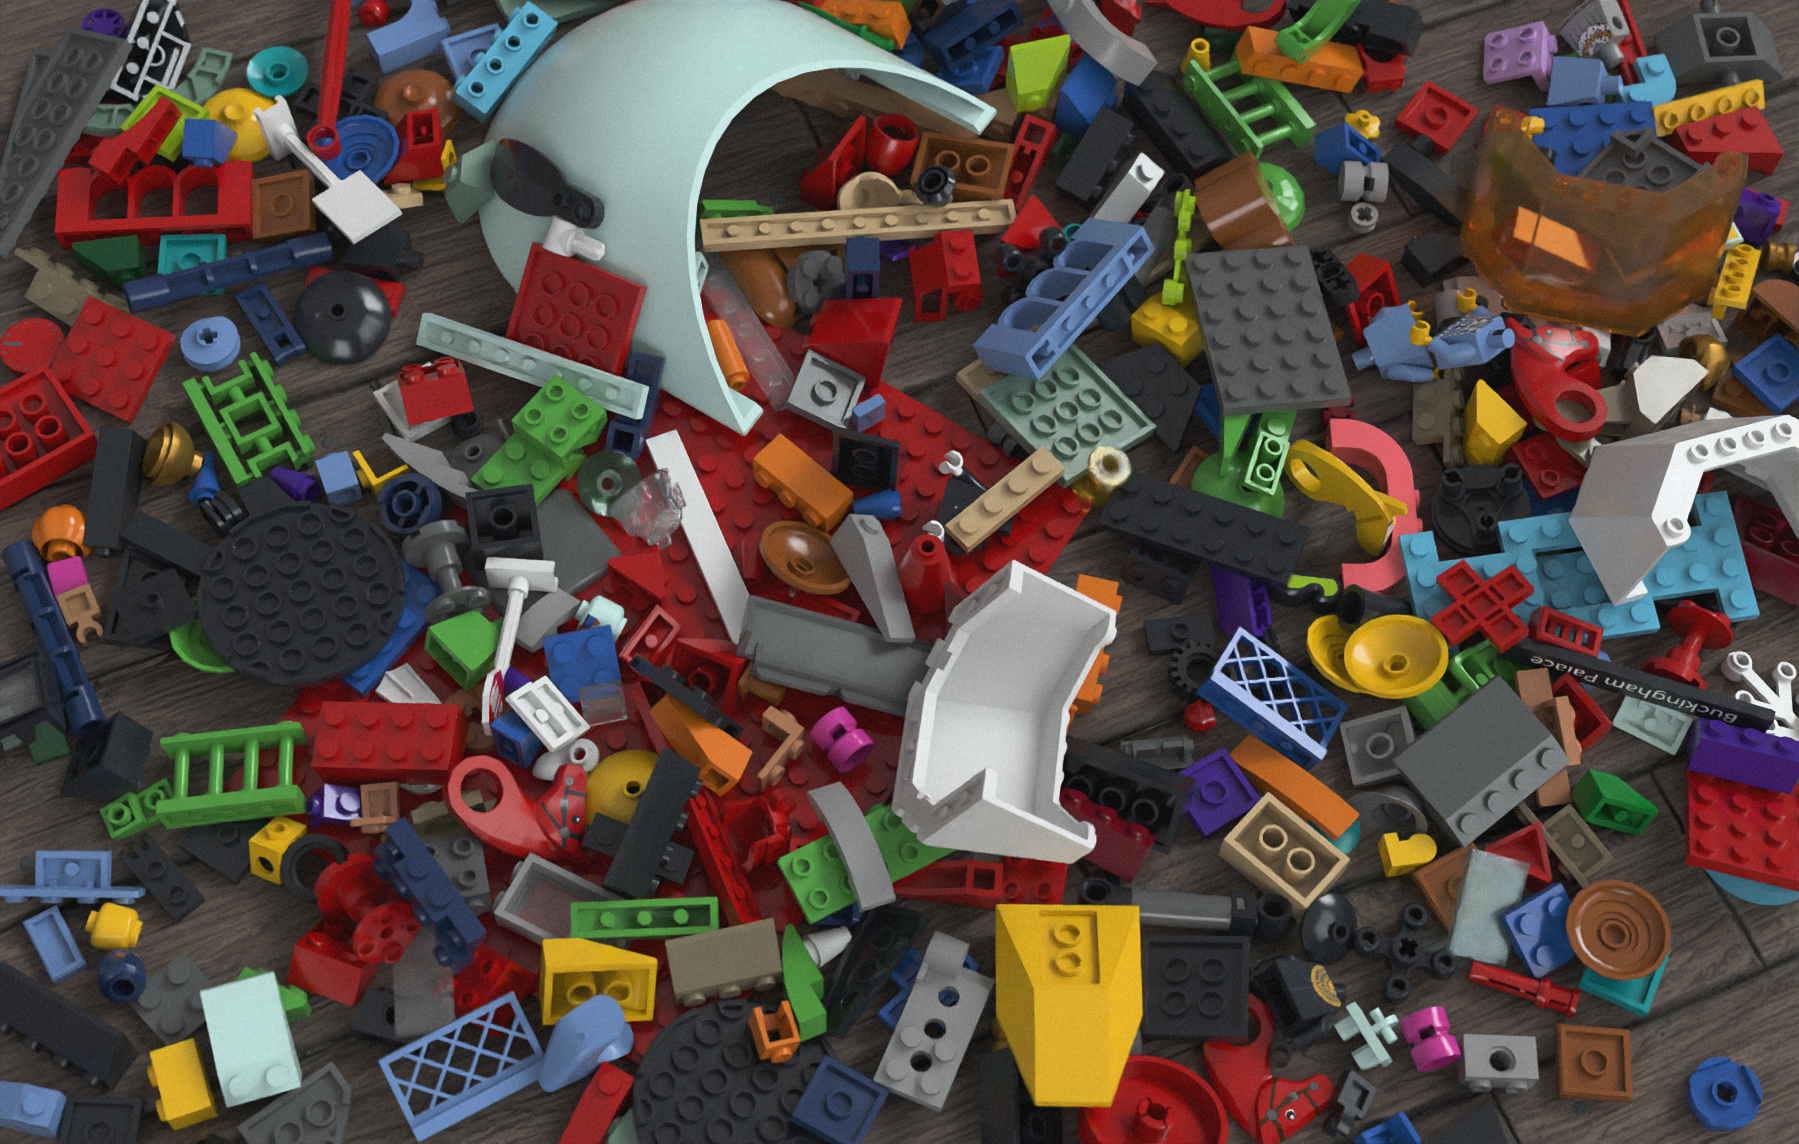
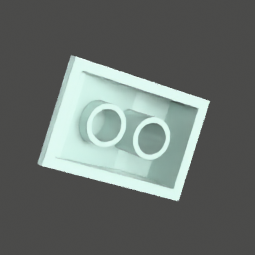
M274 971L200 991L216 1069L227 1107L301 1087L302 1073Z

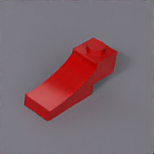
M161 96L150 111L131 128L112 139L105 137L101 144L94 148L88 163L99 175L120 186L137 160L147 166L149 165L183 114L172 101Z

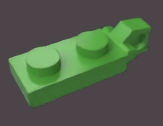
M703 199L697 208L695 229H700V219L774 215L772 207L757 205L756 200Z

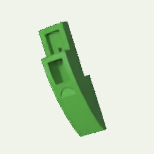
M1297 410L1260 413L1258 419L1254 422L1245 454L1242 486L1273 498L1290 446L1288 439Z

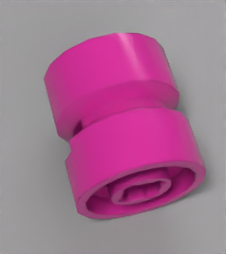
M838 707L824 715L810 732V736L821 750H829L828 759L841 773L848 772L857 767L875 748V743L861 728L856 729L857 721L845 707Z
M1443 1007L1423 1009L1408 1015L1400 1021L1399 1024L1406 1042L1414 1046L1410 1053L1418 1072H1427L1445 1067L1462 1057L1455 1036L1447 1033L1451 1025ZM1437 1033L1436 1036H1432V1037H1429V1038L1424 1039V1040L1422 1039L1423 1037H1427V1036H1430V1035H1432V1034Z

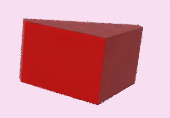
M659 552L614 557L607 562L609 578L650 606L659 605L664 611L667 609Z

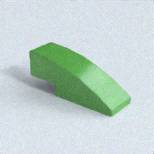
M789 924L785 927L782 947L783 991L785 1001L789 1000L801 1042L826 1032V1010L820 1002V999L823 998V977L793 924Z

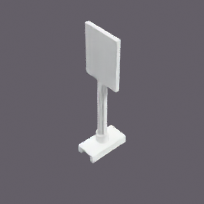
M280 94L274 97L277 104L269 109L262 111L257 107L253 110L270 155L278 161L293 152L329 188L314 197L312 201L353 244L402 215L401 210L361 170L344 180H340L301 141L287 102Z

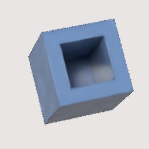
M347 451L330 453L322 459L315 461L329 504L334 503L344 506L363 499Z

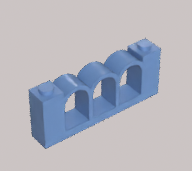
M1089 217L1070 238L1072 242L1067 244L1066 249L1062 253L1055 255L1053 260L1054 268L1047 269L1031 280L1025 293L1027 298L1020 299L1006 308L999 317L998 325L991 324L972 345L986 369L1039 381L1155 251L1143 226ZM1096 265L1092 271L1084 270L1087 267ZM1069 295L1064 302L1056 301V299L1062 296ZM1042 325L1036 333L1027 331L1035 326Z

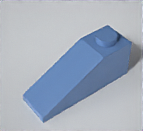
M0 1081V1126L58 1140L62 1130L67 1099L59 1091L25 1083Z

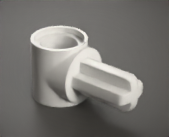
M559 216L552 217L543 248L567 257L578 253L594 261H600L602 256L605 255L604 243L584 235L583 229Z

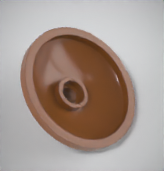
M797 521L774 522L763 531L759 540L761 555L768 568L789 586L809 594L831 595L844 591L852 582L829 542L832 536L826 532Z

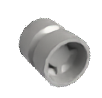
M1343 160L1338 177L1339 200L1358 201L1360 197H1363L1365 202L1384 203L1389 179L1387 163L1368 162L1366 166H1363L1361 161ZM1364 177H1368L1367 186H1364Z

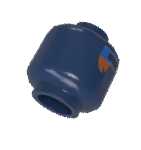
M117 949L107 953L100 960L97 968L98 989L104 998L118 1004L129 1003L137 999L144 992L147 985L146 966L138 953L128 949Z

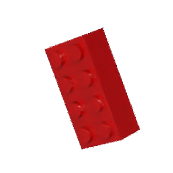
M323 701L311 767L324 782L376 784L398 782V784L443 785L447 772L464 759L470 720L459 704Z

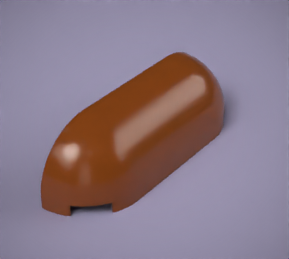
M771 248L717 252L752 309L766 322L774 326H781L782 329L787 327L792 329L797 320V317L794 316L795 302L792 301L788 293V275Z

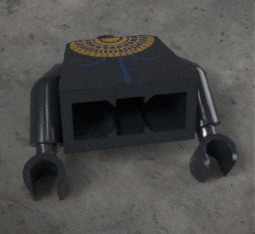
M1282 954L1258 962V967L1255 968L1250 965L1249 991L1254 987L1255 979L1257 978L1283 1037L1292 1039L1289 1043L1278 1041L1271 1046L1269 1056L1276 1051H1281L1286 1055L1285 1058L1280 1059L1276 1063V1068L1286 1067L1293 1052L1298 1050L1301 1053L1321 1041L1335 1024L1334 1016L1342 1010V1004L1347 999L1346 987L1342 983H1332L1324 966L1318 963L1305 962L1290 954Z

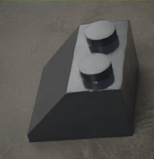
M533 483L465 493L476 571L485 570L487 557L544 561Z
M117 712L77 741L60 794L73 798L117 800L127 792L135 791L143 778L141 774L143 764L151 753L149 745L153 732L124 713Z

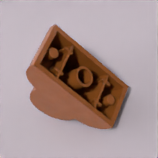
M1251 150L1194 180L1197 191L1193 194L1196 196L1198 209L1208 229L1223 251L1296 246L1256 157Z
M1771 279L1759 283L1752 288L1746 309H1740L1732 323L1758 346L1762 345L1776 333H1779L1799 351V287L1791 282L1779 279Z

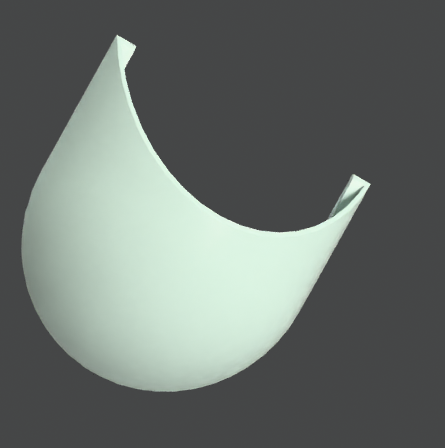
M634 0L586 21L547 49L525 71L506 95L492 120L484 144L490 140L498 144L501 139H514L526 143L551 159L561 169L571 185H576L601 199L605 210L601 225L596 229H582L584 235L604 243L605 255L602 256L600 261H594L578 253L573 256L647 287L624 368L628 369L630 355L633 351L665 358L660 388L745 437L764 412L756 402L727 386L716 359L704 319L697 281L695 255L697 203L704 172L718 140L732 119L753 98L775 84L806 72L830 68H851L978 135L983 132L997 114V110L948 82L789 2L782 0ZM494 189V195L478 209L483 235L492 258L503 277L518 294L532 242L544 243L552 217L534 216L521 212L505 203Z

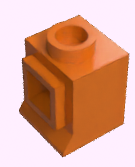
M789 1000L781 1002L777 1013L763 1016L761 1006L753 1008L748 1024L752 1030L760 1060L771 1058L772 1063H780L790 1059L793 1056L792 1053L796 1052L801 1040ZM778 1031L780 1040L769 1042L767 1033Z

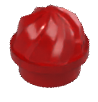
M1197 699L1196 702L1187 706L1183 718L1190 729L1206 733L1209 728L1217 727L1211 703L1208 701L1202 702V699Z

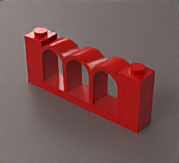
M251 160L227 161L224 164H219V169L213 165L212 168H200L191 164L182 169L178 175L166 166L152 165L137 171L133 177L128 174L120 186L102 177L97 172L93 173L91 168L73 167L71 169H59L55 222L56 237L62 250H73L72 243L130 235L138 236L141 247L160 246L161 235L225 234L227 242L255 241L253 240L251 180L256 179ZM204 186L218 189L217 214L186 216V201L192 191ZM160 188L173 191L172 216L141 218L143 198L149 192ZM116 190L128 193L127 219L96 220L97 205L103 195Z

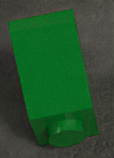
M1590 768L1570 792L1585 822L1640 836L1659 812L1652 803L1617 776Z

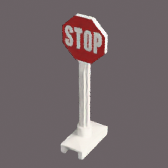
M487 557L485 571L489 588L508 589L509 599L495 656V669L487 674L483 691L482 724L485 735L493 736L490 725L495 719L502 716L504 675L509 668L523 601L527 598L529 590L557 591L559 581L558 577H554L553 574L555 569L554 561Z

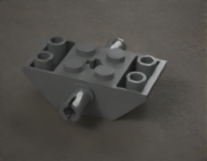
M1701 0L1699 6L1702 14H1691L1654 34L1653 39L1657 55L1665 54L1676 85L1721 83L1722 88L1755 79L1762 81H1782L1783 79L1782 69L1770 28L1752 12L1722 13L1719 0H1713L1714 4H1712L1711 0Z

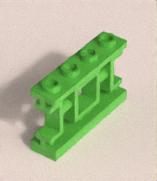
M256 352L249 354L251 360L247 362L244 359L238 361L243 375L217 387L213 386L208 375L202 377V382L198 384L195 378L182 383L190 404L237 490L244 488L251 481L263 479L261 471L287 459H290L296 471L301 469V465L304 463L308 467L315 465L311 453L316 452L310 436L308 433L302 436L298 429L302 427L296 411L294 408L288 411L284 404L288 402V398L281 384L274 386L271 378L275 376L270 364L266 359L261 361ZM257 373L271 401L267 402L262 391L245 398L243 392L257 386L252 374ZM208 394L214 405L229 398L233 402L232 405L219 410L223 420L220 424L205 398ZM262 409L270 425L241 437L233 421ZM284 422L299 451L295 452L289 441L275 448L272 447L271 441L284 436L280 423ZM236 444L241 455L258 448L261 454L246 460L251 473L246 474L232 445Z

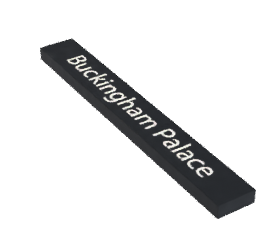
M1527 637L1502 654L1498 650L1496 653V658L1533 669L1548 668L1550 674L1560 677L1569 672L1577 682L1696 717L1720 720L1726 724L1746 729L1753 728L1762 733L1769 729L1775 719L1776 711Z

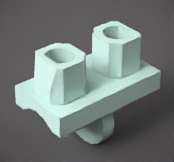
M1356 1002L1346 1006L1349 1012L1340 1017L1334 1026L1344 1042L1359 1033H1362L1368 1043L1351 1053L1360 1069L1364 1071L1380 1063L1383 1067L1393 1063L1378 1036L1382 1034L1388 1044L1398 1039L1391 1029L1399 1023L1396 1015L1385 1018L1380 1009L1376 1008L1369 1013L1376 1023L1371 1027Z

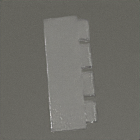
M427 926L421 927L414 940L404 950L403 957L396 963H393L396 1037L428 1034L455 1020L454 999L451 998L454 995L453 972L449 966L444 969L435 958L432 951L435 949V937Z

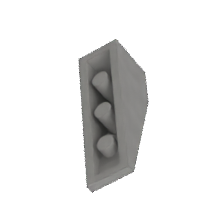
M1143 152L1139 153L1122 166L1089 217L1128 224L1151 194L1164 171ZM1096 265L1090 266L1088 268L1092 270Z
M849 514L829 542L887 642L913 643L916 637L903 589L899 581L889 539L875 516Z

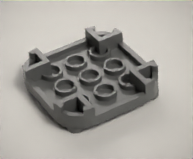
M1644 126L1643 130L1631 129L1622 132L1619 128L1610 135V143L1574 179L1569 177L1564 184L1562 214L1575 228L1623 259L1639 264L1643 268H1650L1656 262L1670 255L1707 217L1716 205L1718 180L1714 173L1715 168L1707 161L1700 165L1655 137V129Z

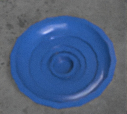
M371 115L350 116L336 122L335 129L338 131L342 145L341 152L336 158L322 162L340 180H344L361 170L376 184L390 173L398 158L400 143L397 133L391 124L383 118ZM323 138L317 141L315 146L325 147L334 140Z

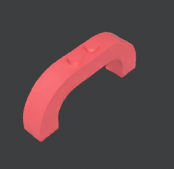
M1329 419L1324 433L1325 451L1330 452L1344 463L1355 464L1369 471L1377 480L1381 493L1402 501L1408 507L1406 516H1395L1396 525L1387 540L1385 556L1375 562L1366 564L1342 563L1337 578L1340 580L1343 590L1351 584H1356L1368 590L1392 596L1406 580L1397 541L1399 535L1420 533L1423 530L1422 519L1417 518L1416 509L1419 507L1420 494L1418 489H1414L1413 474L1409 460L1397 442L1377 427L1352 419Z

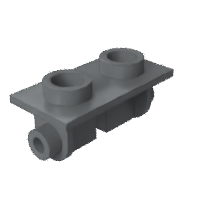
M1188 736L1120 742L1122 754L1168 770H1181L1193 765L1191 753L1194 752V744L1192 739H1188Z

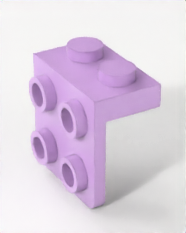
M1543 21L1487 34L1484 46L1483 79L1487 84H1493L1532 75L1541 93L1549 91L1554 53L1558 52L1556 37L1550 35Z

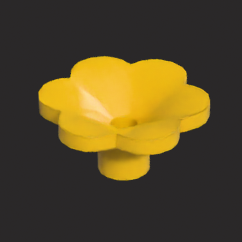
M1359 110L1356 114L1349 113L1346 115L1344 122L1349 124L1367 140L1378 138L1380 134L1378 129L1380 120L1376 116H1371L1366 110Z

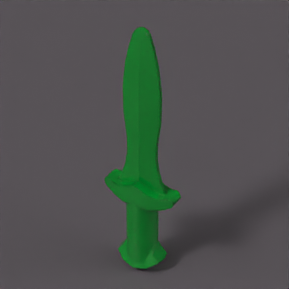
M800 1L798 2L806 10L849 30L854 35L889 53L894 48L893 40L868 30L867 26L863 24L862 26L858 25V27L851 25L819 8Z

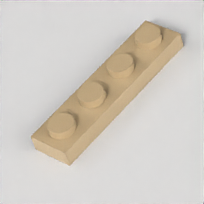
M1044 446L1040 447L945 525V532L968 554L1064 475L1066 468Z

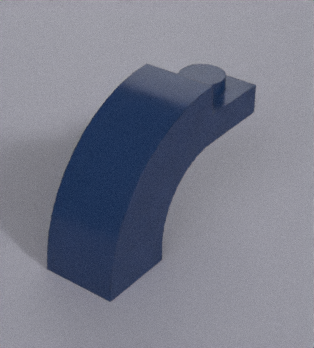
M636 351L631 352L626 379L649 386L643 418L633 419L616 413L609 424L604 454L634 461L640 457L646 445L645 440L650 435L662 391L660 384L665 358Z

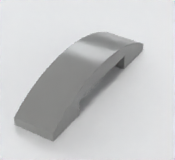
M841 782L808 791L807 797L820 824L825 823L849 874L848 884L861 912L895 901L896 897L878 845L860 808L849 791Z

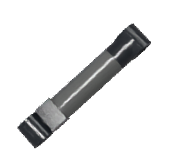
M1183 173L1174 174L1163 181L1159 188L1162 195L1159 201H1145L1139 208L1141 213H1151L1143 228L1155 251L1096 316V319L1106 332L1118 331L1130 321L1131 312L1129 309L1138 308L1146 295L1143 285L1178 230L1179 217H1174L1176 192H1184L1185 189H1190V196H1194L1193 193L1196 191L1188 177Z
M1107 870L1106 880L1099 877L1085 879L1080 884L1077 905L1139 906L1140 924L1221 931L1227 932V936H1250L1251 942L1254 934L1257 939L1266 943H1277L1283 940L1286 936L1292 911L1291 903L1282 895L1275 893L1262 895L1256 903V891L1231 889L1229 897L1120 887V877Z

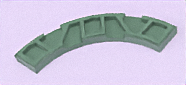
M202 47L200 56L186 76V79L175 89L171 88L170 91L203 107L207 100L214 97L223 85L233 61V53ZM99 103L95 114L87 122L82 134L105 137L120 135L119 127L138 105H131V103Z

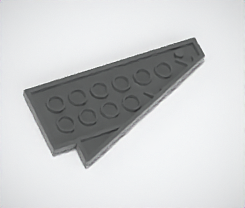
M68 26L53 52L38 48L34 49L0 166L1 257L6 258L8 253L15 247L17 238L25 225L30 222L40 200L47 194L49 185L59 169L63 167L72 147L79 141L81 132L89 119L95 114L99 102L110 89L119 69L126 63L128 54L133 48V45L126 39Z

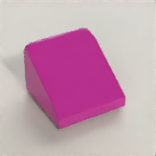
M80 556L47 564L57 604H59L57 595L89 583L86 567Z

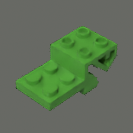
M555 374L511 420L515 433L470 479L472 485L481 491L533 483L537 507L563 478L568 481L584 464L587 456L581 447L597 442L607 422L606 411Z
M1486 639L1475 647H1469L1450 659L1444 675L1433 687L1421 694L1402 698L1401 701L1427 731L1495 675H1500L1517 694L1514 673L1533 668L1496 658L1497 649Z

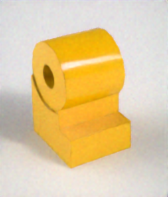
M1397 832L1383 834L1377 845L1386 877L1414 873L1429 865L1437 852L1434 840L1430 836L1421 833L1412 835L1408 840L1399 841Z

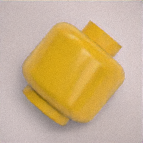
M107 902L102 905L99 912L91 911L85 931L91 933L90 942L96 948L110 952L117 949H134L143 922L138 920V913L134 909Z

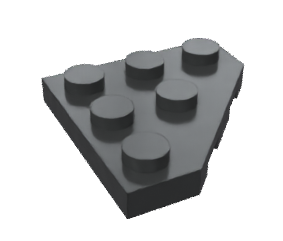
M331 1061L302 1081L301 1087L289 1090L237 1128L248 1144H343L354 1092Z

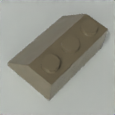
M773 918L665 941L667 964L676 1005L697 1006L704 1003L707 998L720 996L722 999H729L740 995L741 991L755 988L757 991H766L776 987L777 983L782 982V965Z

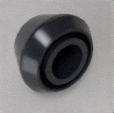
M935 165L925 169L915 183V193L918 199L935 207L949 204L956 194V178L953 171L943 165Z

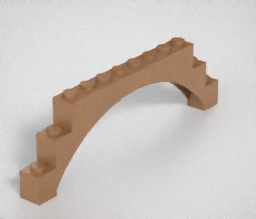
M832 68L806 72L781 81L769 88V90L775 91L781 96H789L805 102L809 106L825 109L839 117L855 120L862 115L866 117L867 127L871 126L877 116L888 113L904 114L914 122L920 134L919 145L924 131L979 139L980 135L897 92L864 84ZM1062 81L1046 107L1039 108L1033 112L1016 113L1007 88L988 92L987 94L972 95L997 110V114L981 134L993 140H1000L1010 144L1022 117H1025L1026 114L1053 124L1057 112L1059 92L1066 81ZM892 125L885 126L882 129L892 136L908 139V135L899 127Z

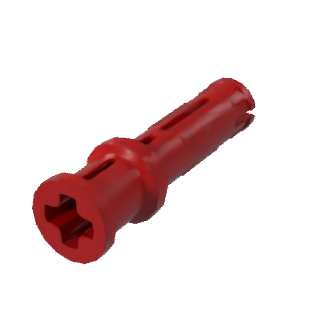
M1477 959L1473 960L1467 981L1469 982L1472 981L1531 1000L1536 1008H1550L1565 1013V1017L1572 1019L1580 996V988L1578 987L1569 989L1551 983V979L1547 977L1535 980L1480 962Z

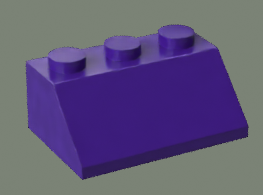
M1700 717L1692 721L1686 733L1688 770L1791 795L1799 777V741L1786 736L1779 737L1762 733L1753 728L1746 729L1726 724L1720 720H1709Z

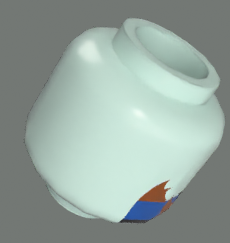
M600 595L595 596L590 603L584 600L574 617L580 621L577 630L610 624L614 643L617 641L628 620L624 618L623 607Z

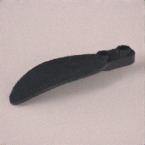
M501 139L498 142L491 165V182L496 193L505 203L521 212L534 216L552 217L558 215L579 228L596 229L601 225L605 210L600 198L576 185H571L561 169L534 147L514 139Z

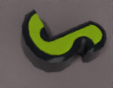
M1295 571L1287 590L1267 584V591L1275 602L1285 607H1298L1307 602H1312L1311 610L1313 613L1329 614L1337 607L1338 600L1343 592V586L1336 576Z

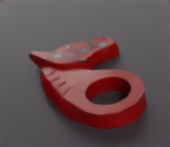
M1512 317L1505 319L1506 328L1511 329L1515 336V342L1510 347V369L1513 382L1529 413L1557 438L1571 442L1588 441L1601 432L1606 422L1608 407L1600 393L1591 386L1573 378L1565 370L1571 363L1587 361L1597 357L1599 353V340L1597 336L1586 330H1568L1547 325L1527 329ZM1564 400L1578 402L1590 412L1591 420L1583 423L1569 421L1559 414L1555 404Z

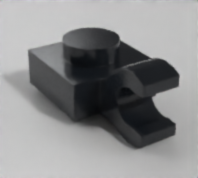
M1352 1069L1343 1070L1329 1099V1102L1336 1106V1109L1325 1119L1322 1130L1331 1137H1335L1337 1132L1346 1137L1352 1128L1353 1120L1363 1121L1378 1089Z

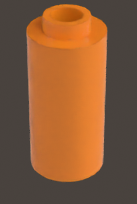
M724 320L707 322L706 325L715 356L727 386L735 391H739L746 386L750 374L728 325Z

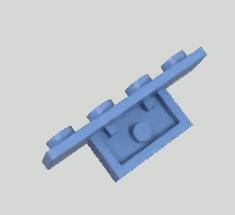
M40 849L36 851L35 885H1L0 896H4V902L10 903L26 902L27 897H41V903L63 902V897H77V903L81 904L99 903V898H113L114 904H134L135 898L146 894V887L111 886L112 851Z

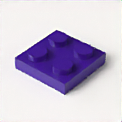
M1224 747L1179 772V774L1197 779L1187 817L1203 840L1245 817L1260 801V797Z

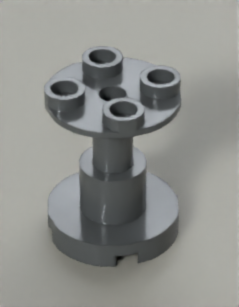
M442 520L418 528L420 535L413 539L408 535L402 543L406 562L413 567L427 568L430 579L434 582H439L443 593L426 606L424 610L426 621L430 622L431 625H435L471 610L479 611L485 617L484 610L490 605L492 599L490 592L482 587H462L458 576L463 571L459 557L468 551L472 543L467 526L463 524L462 527H458L454 520Z

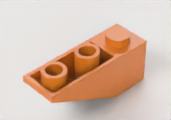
M667 692L650 709V715L676 753L701 768L698 778L704 780L702 784L722 797L739 782L753 751Z

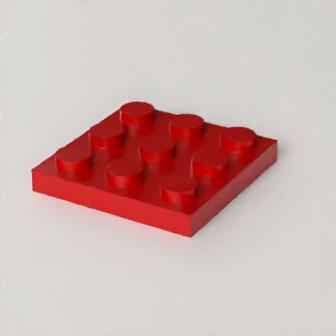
M88 296L50 370L67 394L132 424L176 336L94 297Z

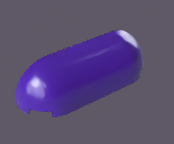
M1211 565L1218 617L1224 633L1231 638L1234 631L1240 626L1255 638L1263 636V630L1265 631L1266 627L1270 626L1272 622L1267 584Z

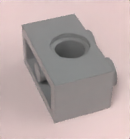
M1463 1034L1457 1042L1462 1057L1456 1061L1458 1087H1469L1472 1092H1488L1492 1088H1505L1507 1093L1520 1094L1531 1089L1539 1079L1535 1037ZM1489 1059L1500 1061L1504 1066V1071L1495 1070L1491 1066Z

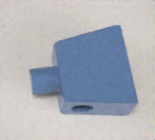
M1555 56L1547 107L1604 104L1606 95L1622 94L1621 75L1608 76L1603 62L1599 59Z

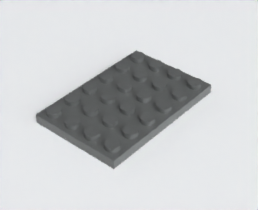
M1307 245L1186 255V260H1182L1222 416L1350 405L1352 396Z

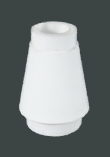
M842 926L804 935L802 942L817 968H820L847 948L852 936L849 930Z

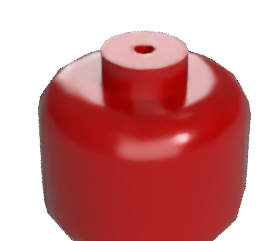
M366 0L358 9V18L366 27H371L372 25L383 26L391 15L390 7L384 0Z

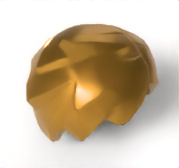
M1695 334L1687 336L1679 342L1678 345L1680 347L1677 358L1694 359L1709 371L1697 387L1699 391H1707L1728 371L1730 363L1729 354L1723 344L1709 334Z

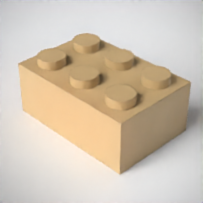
M1269 792L1260 799L1224 838L1218 852L1222 859L1264 894L1275 893L1285 897L1292 906L1291 916L1298 922L1301 921L1308 906L1317 897L1325 894L1340 878L1350 861V858Z

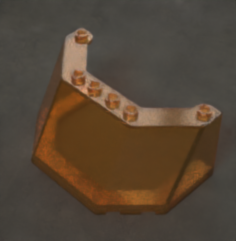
M1491 107L1469 172L1457 248L1464 257L1468 256L1477 267L1476 272L1491 290L1495 289L1504 299L1503 304L1511 313L1525 314L1529 317L1640 337L1661 321L1663 323L1684 311L1688 305L1695 301L1699 302L1709 296L1746 183L1749 154L1734 151L1722 152L1716 157L1711 167L1666 193L1560 174L1521 129V120L1516 113L1507 109Z

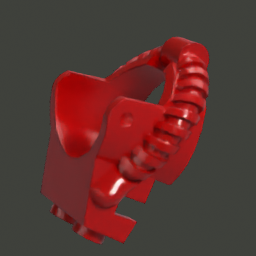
M1361 42L1357 43L1355 47L1363 69L1362 80H1366L1364 85L1366 92L1377 93L1382 90L1395 91L1401 89L1404 73L1406 72V67L1404 66L1405 56L1388 53L1392 60L1386 63H1378L1371 60L1365 54Z

